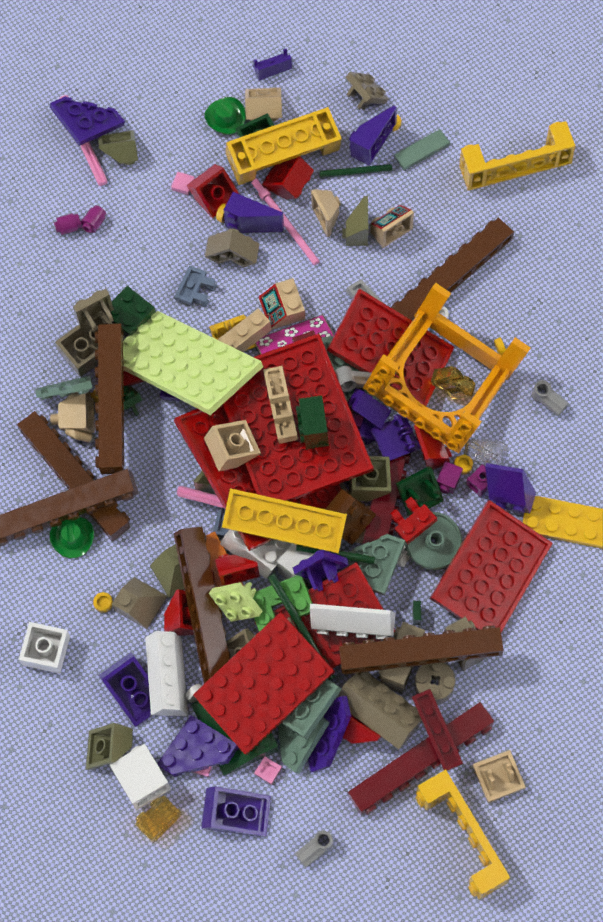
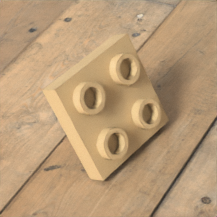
M510 750L472 765L487 803L526 788Z

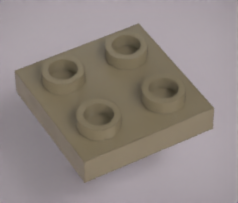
M349 72L345 76L352 85L346 95L353 98L359 93L363 98L357 106L359 110H365L371 103L386 104L389 100L385 95V90L374 82V77L369 73Z
M107 289L98 290L91 297L79 300L73 306L75 317L80 327L89 324L92 330L96 331L97 328L93 321L103 315H106L110 323L114 321L110 313L114 309Z

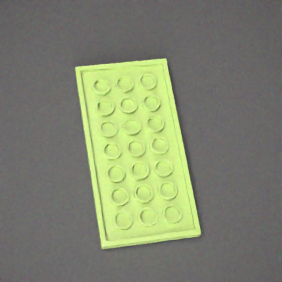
M156 311L145 324L138 327V330L133 335L126 337L123 341L124 371L209 415L214 413L263 368L262 361L159 311Z

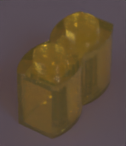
M453 366L434 369L431 378L432 384L437 389L444 390L446 395L452 399L472 397L476 386L470 377L463 376L460 370Z
M164 795L153 800L150 804L151 808L146 813L142 811L135 819L137 821L135 823L136 828L152 844L182 815L181 811Z

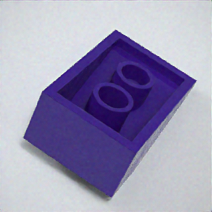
M393 105L363 123L356 131L351 133L349 137L351 157L368 166L371 165L391 134L393 127L397 124L396 106Z
M232 193L223 210L225 226L228 229H237L240 233L284 231L283 212L238 193Z
M486 463L485 470L489 500L504 510H512L517 514H530L536 491L524 469Z
M130 652L102 672L99 677L136 727L151 716L149 680L147 673Z
M217 786L206 788L201 829L266 837L271 796Z

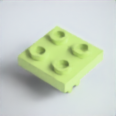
M239 582L215 587L209 592L214 602L231 622L259 617L262 613V609L253 599L256 588H251V582L246 583L244 586Z

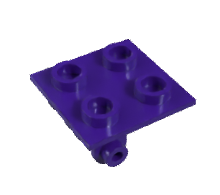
M400 414L393 416L394 420L384 423L381 429L378 427L370 429L382 457H389L390 461L421 449L408 419Z

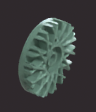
M432 512L437 517V522L408 545L405 543V551H407V556H410L411 562L414 561L416 566L419 565L421 569L425 568L427 571H436L448 567L462 544V535L457 524L450 517L439 512ZM431 538L436 540V544L431 542Z

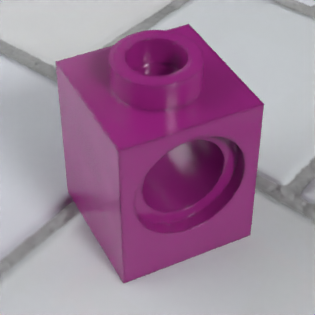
M445 461L437 478V483L442 493L454 494L462 476L463 468Z

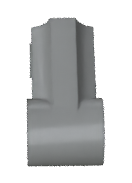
M342 366L335 371L343 392L351 391L354 388H363L371 375L369 372L352 371L349 366Z
M541 380L534 386L532 391L534 401L542 403L555 415L559 416L569 403L551 388L549 382ZM537 389H543L546 394H540Z
M325 830L319 831L313 839L295 853L305 868L333 847L334 842L331 834ZM322 836H326L330 841L328 845L321 846L318 843L319 839Z

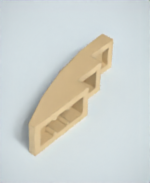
M278 366L264 369L278 442L281 444L298 440L283 367Z

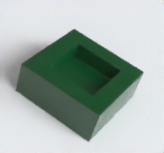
M413 601V625H421V601Z

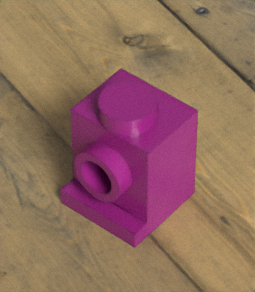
M483 464L466 481V485L479 497L488 490L486 470Z

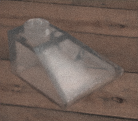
M469 439L464 449V455H468L474 462L484 466L486 463L502 466L509 452V448L505 443L501 441L496 442L493 439Z

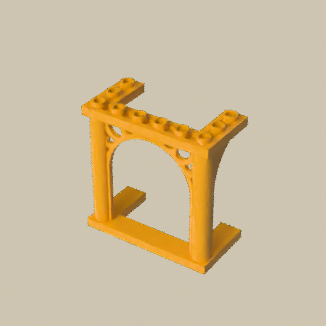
M435 283L416 312L414 320L388 356H382L363 388L370 395L380 399L386 406L396 410L402 417L412 421L418 428L428 432L434 439L444 443L450 450L459 453L482 421L479 419L505 380L509 379L531 347L515 337L501 356L439 313L451 293ZM428 328H431L491 369V372L472 400L465 407L457 411L440 412L430 409L418 402L406 386L403 374L404 364ZM390 384H399L401 390L397 391ZM444 417L451 421L452 427L443 422Z

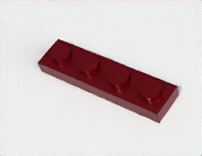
M431 689L412 696V700L443 770L449 771L463 765Z

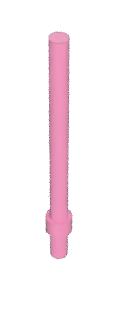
M254 179L251 183L258 191V196L261 200L265 201L269 207L281 211L271 198V193L268 189L264 188L258 179ZM284 215V227L312 264L317 265L320 262Z

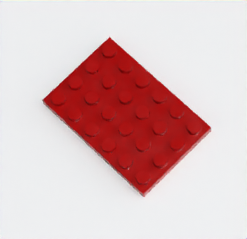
M359 288L327 351L361 372L372 373L382 356H388L412 320ZM428 330L406 359L403 370L408 390L424 406H427L454 349V346ZM390 384L397 391L401 390L399 384Z
M488 500L429 599L459 619L466 616L468 621L471 620L477 630L493 625L495 628L500 627L502 632L553 543Z
M357 562L337 573V582L334 583L333 580L329 581L328 579L323 581L322 591L319 592L318 589L314 590L313 588L308 590L313 604L384 610ZM284 605L274 610L276 616L282 612L287 618L290 617ZM310 614L301 617L323 656H326L329 661L328 664L332 668L341 664L339 646H343V643L354 642L355 644H362L365 640L382 641V639H376V635L368 634V638L356 637V633H348V636H338L336 631H329L328 635L317 634V630L311 629Z
M280 612L202 685L193 696L241 751L247 755L335 671L287 617Z

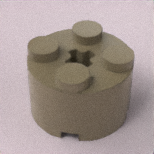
M445 663L422 665L415 676L416 694L431 689L437 705L443 704L450 699L455 686V675L452 669ZM431 681H438V686L436 684L431 685Z

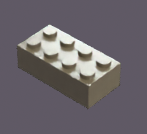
M369 672L356 673L343 685L342 690L336 697L347 696L351 714L397 749H400L413 736L422 723L416 707L389 689L386 684L381 683Z

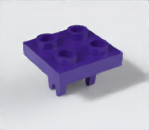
M319 550L313 556L301 560L299 564L292 568L294 575L309 579L313 589H318L320 592L323 590L322 580L328 578L329 581L337 582V572L349 564L345 557L326 550Z

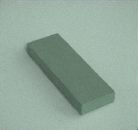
M441 129L394 154V158L403 171L448 147L450 142Z

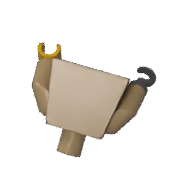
M95 389L93 392L80 395L78 392L71 393L64 401L58 404V413L50 415L51 424L59 425V429L65 431L66 435L73 439L93 443L98 438L93 434L95 433L94 402H98Z

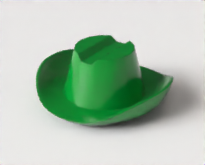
M225 97L210 104L205 111L204 117L208 126L214 131L223 134H233L236 132L235 128L244 124L246 112L241 101L234 97Z
M83 517L72 521L65 520L61 525L52 527L50 530L51 545L57 553L66 558H78L84 555L91 547L94 539L93 526Z

